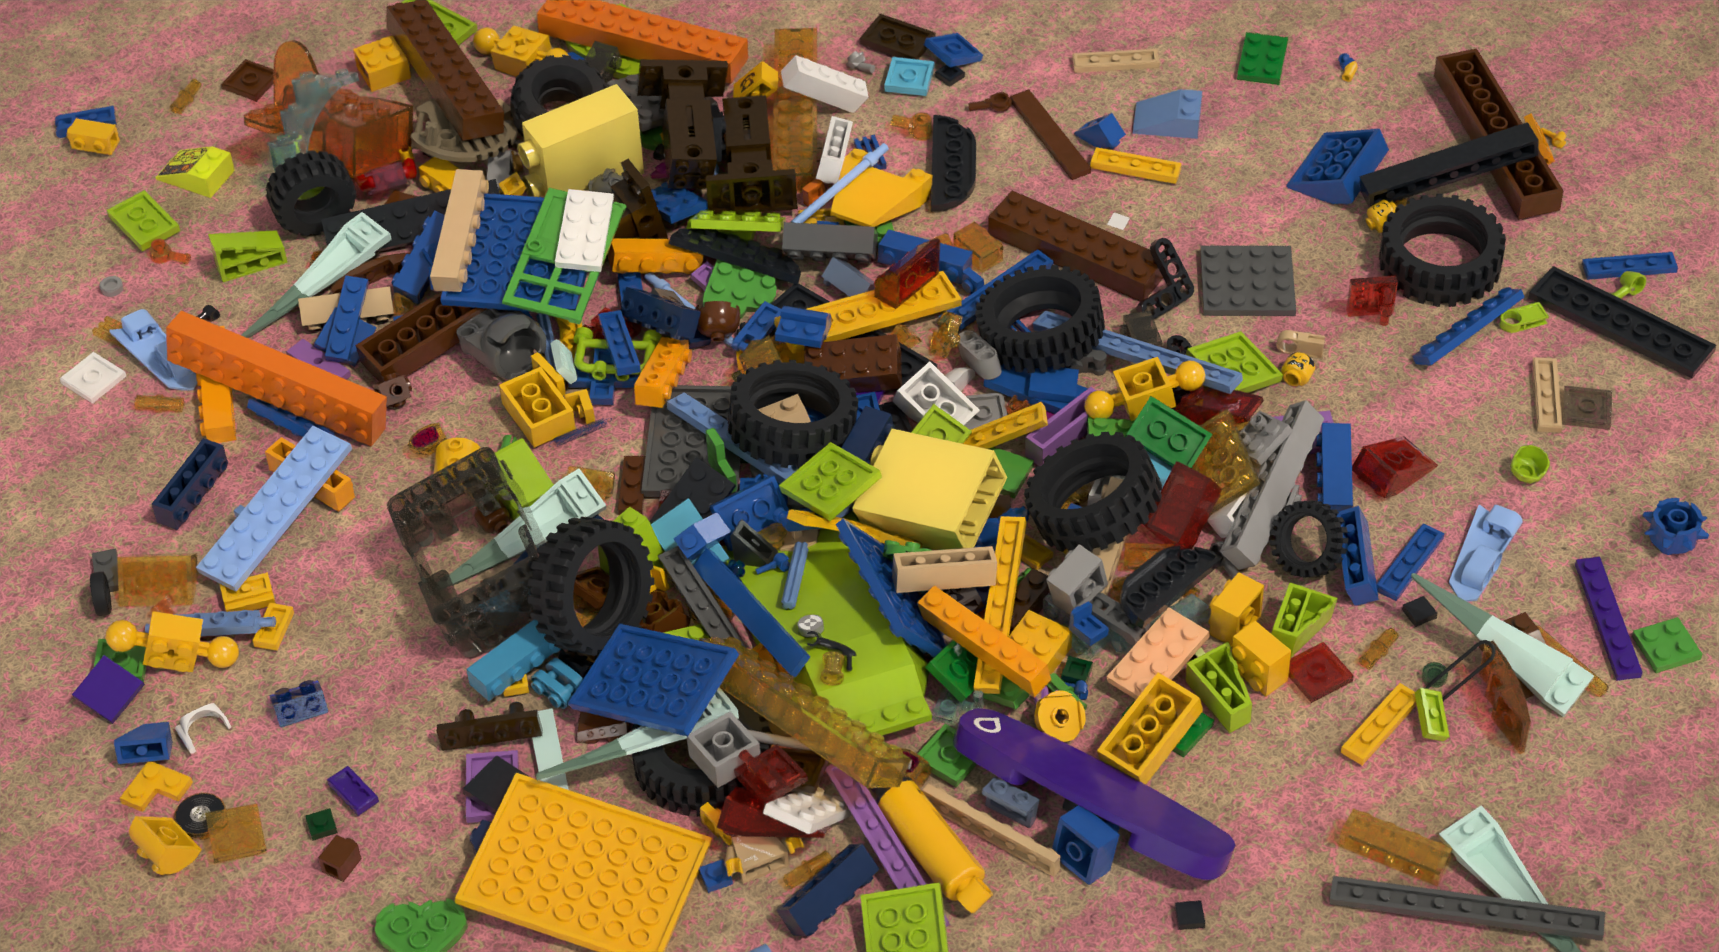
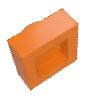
M815 179L802 188L803 204L809 206L825 193L824 182Z

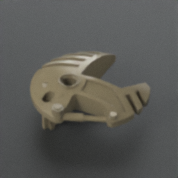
M430 100L416 108L418 120L415 125V131L411 134V146L413 149H420L428 155L448 161L474 162L477 159L486 160L488 155L496 157L499 155V151L503 153L508 150L507 142L513 145L517 136V127L514 125L513 120L504 121V133L462 141L435 100ZM423 121L425 122V131H422Z

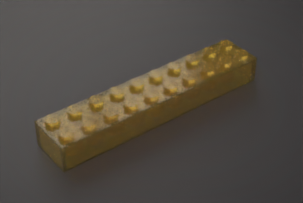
M817 28L775 29L774 69L778 71V90L774 92L773 170L795 169L797 193H802V188L815 180L818 172V100L784 88L781 70L795 55L818 63Z
M715 636L699 638V641L735 648L739 653L738 658L719 686L865 787H900L911 761L909 757L903 754V750L900 747L886 743L882 735L870 732L866 729L864 723L852 720L847 716L848 713L846 711L834 708L829 704L830 701L828 699L816 696L811 692L812 689L810 687L798 684L793 680L794 677L792 675L777 670L774 663L758 657V652L743 647L740 640L733 637L721 639Z

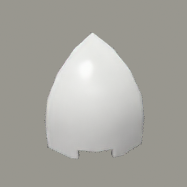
M967 367L955 368L947 373L945 377L962 391L974 378L975 371Z

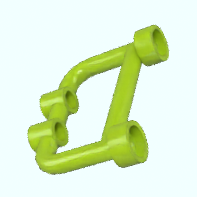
M580 327L576 329L574 342L577 344L574 364L578 370L592 373L593 378L596 380L605 379L606 374H615L619 381H627L629 379V375L617 376L614 365H608L604 361H596L594 364L585 363L583 360L586 348L608 349L605 339H593V332L589 328ZM656 330L646 331L643 341H632L635 350H646L644 362L640 365L641 372L662 337ZM641 372L632 373L630 375H640Z

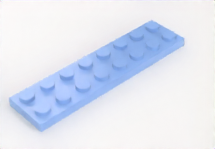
M312 426L196 566L198 573L236 592L352 450L351 444Z

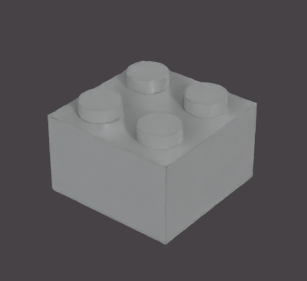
M1080 544L1074 550L1067 553L1064 561L1058 568H1054L1049 573L1047 579L1053 604L1069 615L1075 607L1081 606L1088 601L1092 603L1094 597L1101 593L1108 585L1102 559Z
M731 712L722 715L687 736L689 756L717 788L761 764L759 742Z

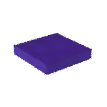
M104 655L72 695L113 724L145 684Z

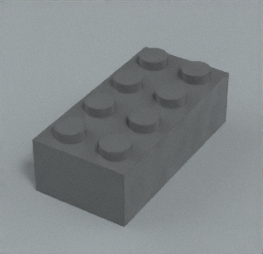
M784 222L782 250L792 260L803 261L804 257H812L813 261L826 262V258L832 259V257L846 262L849 259L857 260L859 264H871V261H876L878 233L875 227Z

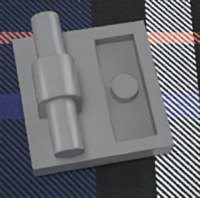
M1259 411L1228 446L1233 452L1243 456L1242 461L1246 465H1250L1252 461L1262 465L1293 430L1288 424Z

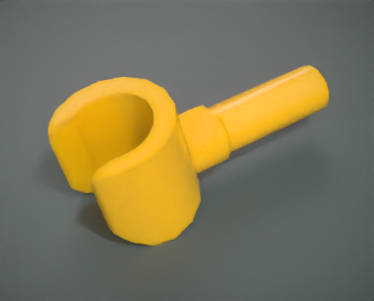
M1543 127L1541 128L1545 135L1551 137L1554 147L1559 149L1564 147L1566 144L1564 140L1566 138L1565 132L1560 131L1556 134Z

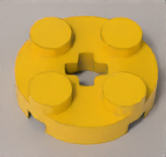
M1055 691L1037 701L1034 719L1039 731L1065 743L1075 739L1080 730L1083 729L1086 720L1085 710L1081 702L1076 701L1069 692ZM1057 710L1060 711L1061 715L1065 716L1061 724L1055 719Z

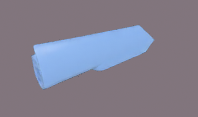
M140 309L124 316L121 319V329L109 330L131 354L168 388L193 391L197 386L195 372L167 360L166 334L147 310Z
M1478 505L1449 580V584L1457 597L1467 602L1478 600L1497 571L1503 552L1523 523L1521 516L1517 512L1499 505H1494L1489 512L1483 506Z

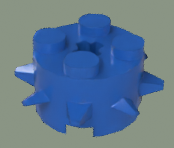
M1668 498L1659 501L1654 511L1643 513V517L1651 523L1650 528L1644 534L1649 535L1651 542L1660 549L1661 553L1666 555L1686 553L1696 547L1699 539H1708L1709 534L1701 528L1702 522L1707 519V516H1702L1701 510L1694 503L1691 502L1690 506L1689 502H1679L1680 498Z

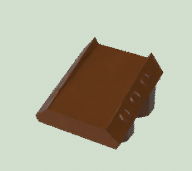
M657 589L650 593L653 595L652 602H648L646 610L649 611L646 619L642 618L639 623L642 629L664 633L689 627L691 618L685 614L680 600H669L666 592Z
M580 711L577 743L595 744L599 740L607 739L609 743L629 733L631 723Z

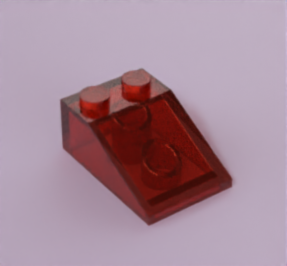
M1202 385L1194 391H1189L1181 399L1175 411L1203 429L1209 430L1248 422L1264 400L1262 396L1233 390L1229 394Z
M1405 436L1363 446L1352 465V471L1359 480L1373 488L1378 496L1388 498L1401 493L1437 468L1438 464Z

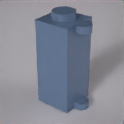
M832 257L822 275L824 278L823 283L826 286L833 284L849 297L882 288L845 260Z

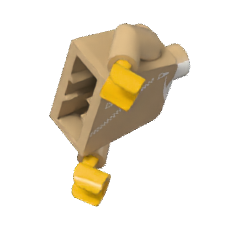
M742 820L735 827L738 833L731 837L732 845L727 848L724 865L727 869L728 877L732 876V873L739 872L741 881L744 884L788 867V851L790 854H793L796 848H804V844L800 834H792L787 837L776 830H771L767 824L762 823L752 827L749 820Z

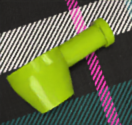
M1625 271L1620 277V283L1623 287L1612 295L1622 299L1627 294L1634 296L1642 292L1646 285V277L1638 272Z

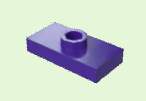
M346 766L327 779L328 785L357 816L379 802L378 796L349 766Z

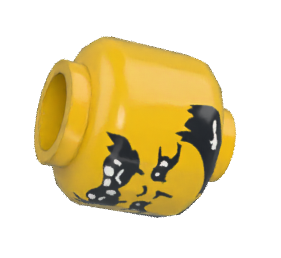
M1293 352L1288 356L1281 368L1284 381L1290 386H1304L1315 371V363L1308 354Z

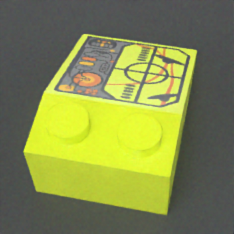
M213 146L179 150L156 176V180L211 198L235 171L231 153Z

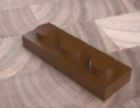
M624 456L618 504L619 515L629 507L643 515L645 497L641 490L646 456Z

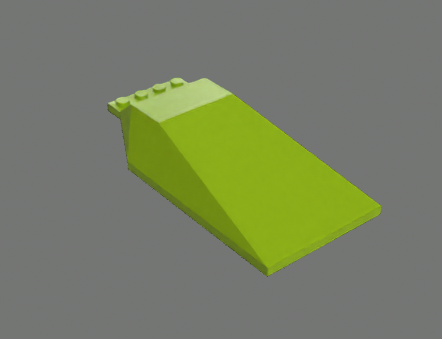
M853 511L842 517L860 522ZM822 528L820 529L817 543L808 547L796 605L792 610L789 608L784 609L781 602L788 571H781L777 567L757 575L755 569L759 567L735 564L733 550L728 551L725 545L722 546L730 558L724 564L810 656L796 677L788 678L784 685L775 690L793 718L826 730L832 744L840 747H847L932 721V713L924 698L930 674L925 668L927 662L916 645H909L903 637L900 636L898 638L891 632L889 628L890 621L880 612L879 606L881 605L870 594L868 582L860 576L858 572L860 567L850 558L848 554L850 552L849 547L840 540V531ZM771 532L761 536L769 542ZM778 550V553H784L789 557L787 561L790 563L793 551ZM806 615L820 616L823 619L824 625L821 636L844 644L856 652L857 656H852V671L846 670L847 656H842L821 646L813 647L807 645V643H815L817 637L809 638L802 636L799 633L798 621ZM750 631L752 638L755 642V645L757 646L761 642Z

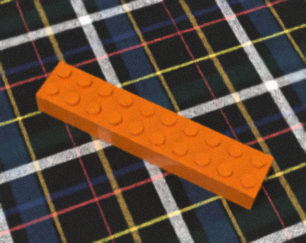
M546 0L537 12L539 33L638 60L727 61L726 83L729 84L734 81L748 60V39L601 0Z
M182 310L166 327L167 360L176 365H180L371 447L386 429L387 396Z

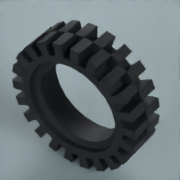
M1320 501L1293 502V505L1285 506L1286 511H1280L1277 514L1280 519H1274L1272 523L1277 526L1276 529L1270 530V535H1275V540H1270V546H1276V549L1271 552L1273 556H1279L1276 560L1277 564L1284 565L1282 569L1285 572H1291L1293 576L1304 578L1320 577L1329 574L1328 571H1334L1337 568L1335 563H1341L1343 560L1340 554H1346L1347 551L1346 548L1342 547L1343 543H1348V538H1343V533L1348 532L1347 527H1341L1340 525L1344 523L1342 517H1336L1339 512L1336 509H1330L1331 506L1329 504H1322ZM1306 516L1316 518L1323 525L1327 536L1325 550L1318 559L1312 562L1300 559L1294 552L1291 544V534L1295 524Z

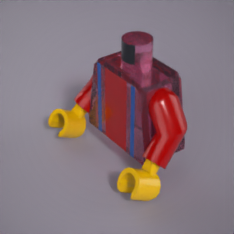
M408 147L409 150L406 152H402L401 149L399 150L402 162L371 170L365 175L361 171L360 162L357 161L356 166L347 164L350 177L354 178L359 188L364 192H368L369 196L410 185L409 180L416 177L417 171L411 147Z

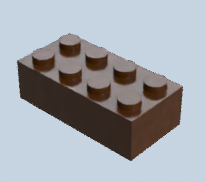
M896 334L823 342L821 348L804 346V364L805 361L812 362V366L820 367L822 365L827 367V371L831 373L834 371L839 373L840 379H847L850 382V388H854L856 393L900 389L902 387L901 348Z

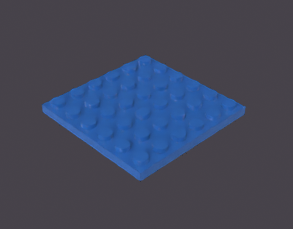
M484 194L485 206L479 215L480 228L476 229L475 232L476 245L471 249L472 262L467 266V282L463 283L461 292L442 291L440 298L442 305L529 311L504 305L502 300L545 197ZM529 259L524 273L550 279L555 264ZM563 268L558 282L584 287L587 272ZM520 281L514 296L541 303L547 287ZM554 289L548 305L575 311L581 296Z

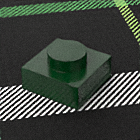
M1068 656L1061 679L1064 682L1073 684L1082 680L1087 684L1093 668V662Z
M330 808L305 815L312 841L338 833Z

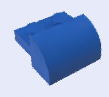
M783 306L781 309V319L775 332V341L821 348L823 340H826L831 327V314Z

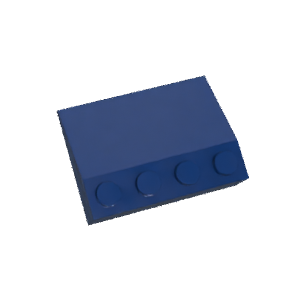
M1366 129L1324 133L1286 185L1287 188L1331 204L1347 205L1352 203L1360 192L1359 176L1374 172L1389 151L1381 130Z

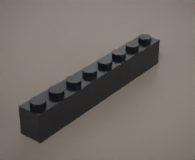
M1528 122L1359 176L1360 192L1369 208L1382 200H1387L1388 202L1402 200L1538 156V138Z

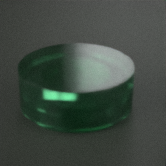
M1438 662L1426 664L1422 671L1423 682L1427 685L1443 672L1446 667ZM1448 672L1431 687L1438 688L1445 685Z

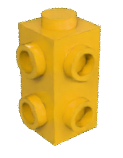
M76 118L67 130V138L72 149L112 155L120 142L117 128L114 124Z

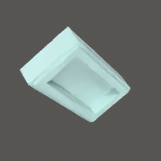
M556 339L550 343L556 371L572 384L577 380L572 353L561 341Z

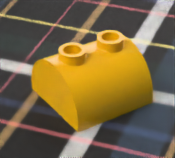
M450 438L442 441L437 446L433 492L481 491L483 451L477 443L466 438Z
M135 816L129 828V836L138 846L137 854L145 859H150L153 862L152 870L160 875L174 874L191 864L202 850L173 818Z

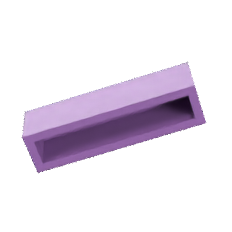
M1092 387L1088 388L1047 420L1048 426L1037 429L1025 437V456L1034 460V463L1038 466H1042L1044 464L1043 459L1048 455H1054L1057 452V448L1060 446L1064 448L1070 445L1072 440L1076 438L1080 440L1087 434V420L1089 417L1084 407L1085 400L1090 393L1097 390Z

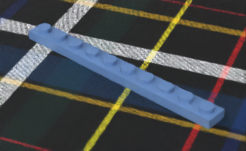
M1045 310L1033 322V329L1037 332L1048 330L1061 325L1070 318ZM1108 330L1103 331L1102 339H1098L1099 344L1096 347L1092 346L1093 350H1102L1108 355L1136 364L1158 357L1165 373L1170 375L1175 374L1177 367L1181 363L1196 361L1205 371L1203 385L1229 394L1243 381L1242 373Z
M685 392L667 401V409L704 434H706L705 430L714 428L723 440L725 448L766 475H774L778 483L781 484L798 470L795 465H788V468H783L778 463L769 465L765 463L764 459L759 458L756 460L750 457L751 453L748 451L742 452L739 449V443L734 444L731 440L732 435L728 433V421ZM852 502L836 517L841 518L853 511L854 503Z

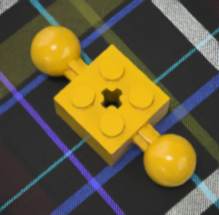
M514 25L501 39L494 29L488 27L479 29L473 37V45L478 52L492 55L495 70L516 77L523 69H526L530 63L537 59L541 61L545 56L554 55V57H562V55H568L563 49H551L548 35Z
M1155 357L1113 371L1118 393L1110 395L1106 391H1094L1087 396L1084 407L1086 413L1092 419H1108L1113 414L1115 407L1124 405L1130 420L1134 421L1150 396L1170 408L1176 407L1172 388L1179 386L1187 391H1194L1200 388L1205 381V371L1198 362L1185 361L1177 367L1175 374L1167 376L1159 358Z
M152 611L148 633L137 631L136 627L129 621L118 620L107 628L105 635L108 646L117 652L129 651L135 645L146 647L143 665L153 668L193 672L197 655L207 657L210 663L218 668H227L232 666L239 656L238 645L230 637H216L210 643L200 641L203 619Z

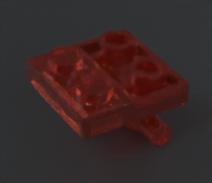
M1382 276L1350 279L1346 309L1348 317L1380 315V324L1387 326L1390 316L1394 313L1398 284L1397 277Z
M778 744L756 757H753L747 750H742L739 758L744 764L734 769L735 777L764 806H766V803L780 798L808 781L807 773Z

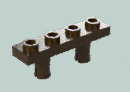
M512 702L509 705L508 714L474 719L473 711L464 709L459 713V721L437 724L436 732L441 749L444 751L542 736L543 729L538 710L524 711L522 703Z

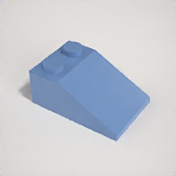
M1180 89L1136 102L1133 134L1198 139L1202 91Z

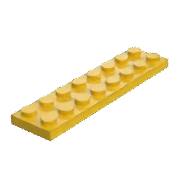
M944 271L807 308V310L831 314V327L826 340H823V342L843 340L962 306V299ZM781 316L774 318V324L776 328L778 327ZM786 343L792 354L804 351V345Z

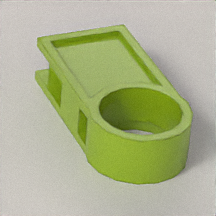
M1540 302L1505 311L1501 314L1499 325L1502 330L1508 333H1516L1548 324L1546 319L1549 316ZM1513 318L1516 319L1519 323L1509 324L1505 321V319Z

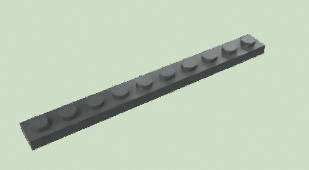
M679 546L658 555L660 564L711 643L735 648L739 653L738 658L729 671L742 691L751 696V703L756 700L760 705V711L764 710L766 721L768 720L770 734L792 737L799 733V727L777 693L774 691L770 695H765L761 692L747 647Z
M1333 876L1330 893V904L1599 941H1603L1606 912L1339 876Z

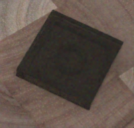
M1564 385L1562 425L1610 430L1612 414L1611 390Z

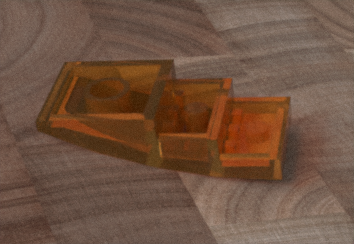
M1492 640L1490 642L1495 647V657L1479 672V676L1487 684L1485 697L1493 706L1491 719L1519 754L1525 753L1531 724L1527 702L1512 667ZM1487 644L1484 645L1481 665L1492 654V649Z

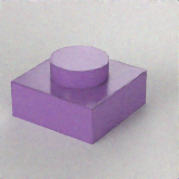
M708 261L691 273V280L705 291L714 267Z

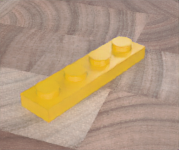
M1096 147L1090 167L1092 169L1176 184L1181 172L1182 163Z
M1039 402L971 429L972 434L964 444L989 449L1048 426L1046 408L1042 402Z
M1399 683L1344 743L1341 753L1363 766L1417 706L1415 691Z

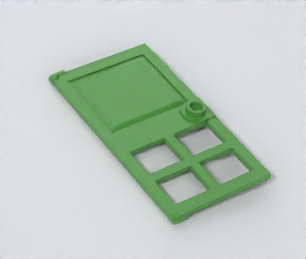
M548 188L502 304L581 324L583 314L600 272L586 271L590 272L584 288L558 282L563 268L555 267L550 279L524 273L529 259L555 264L568 192ZM613 203L603 264L626 209L625 204ZM520 281L547 287L541 303L514 296ZM554 289L580 295L576 310L572 311L548 305Z

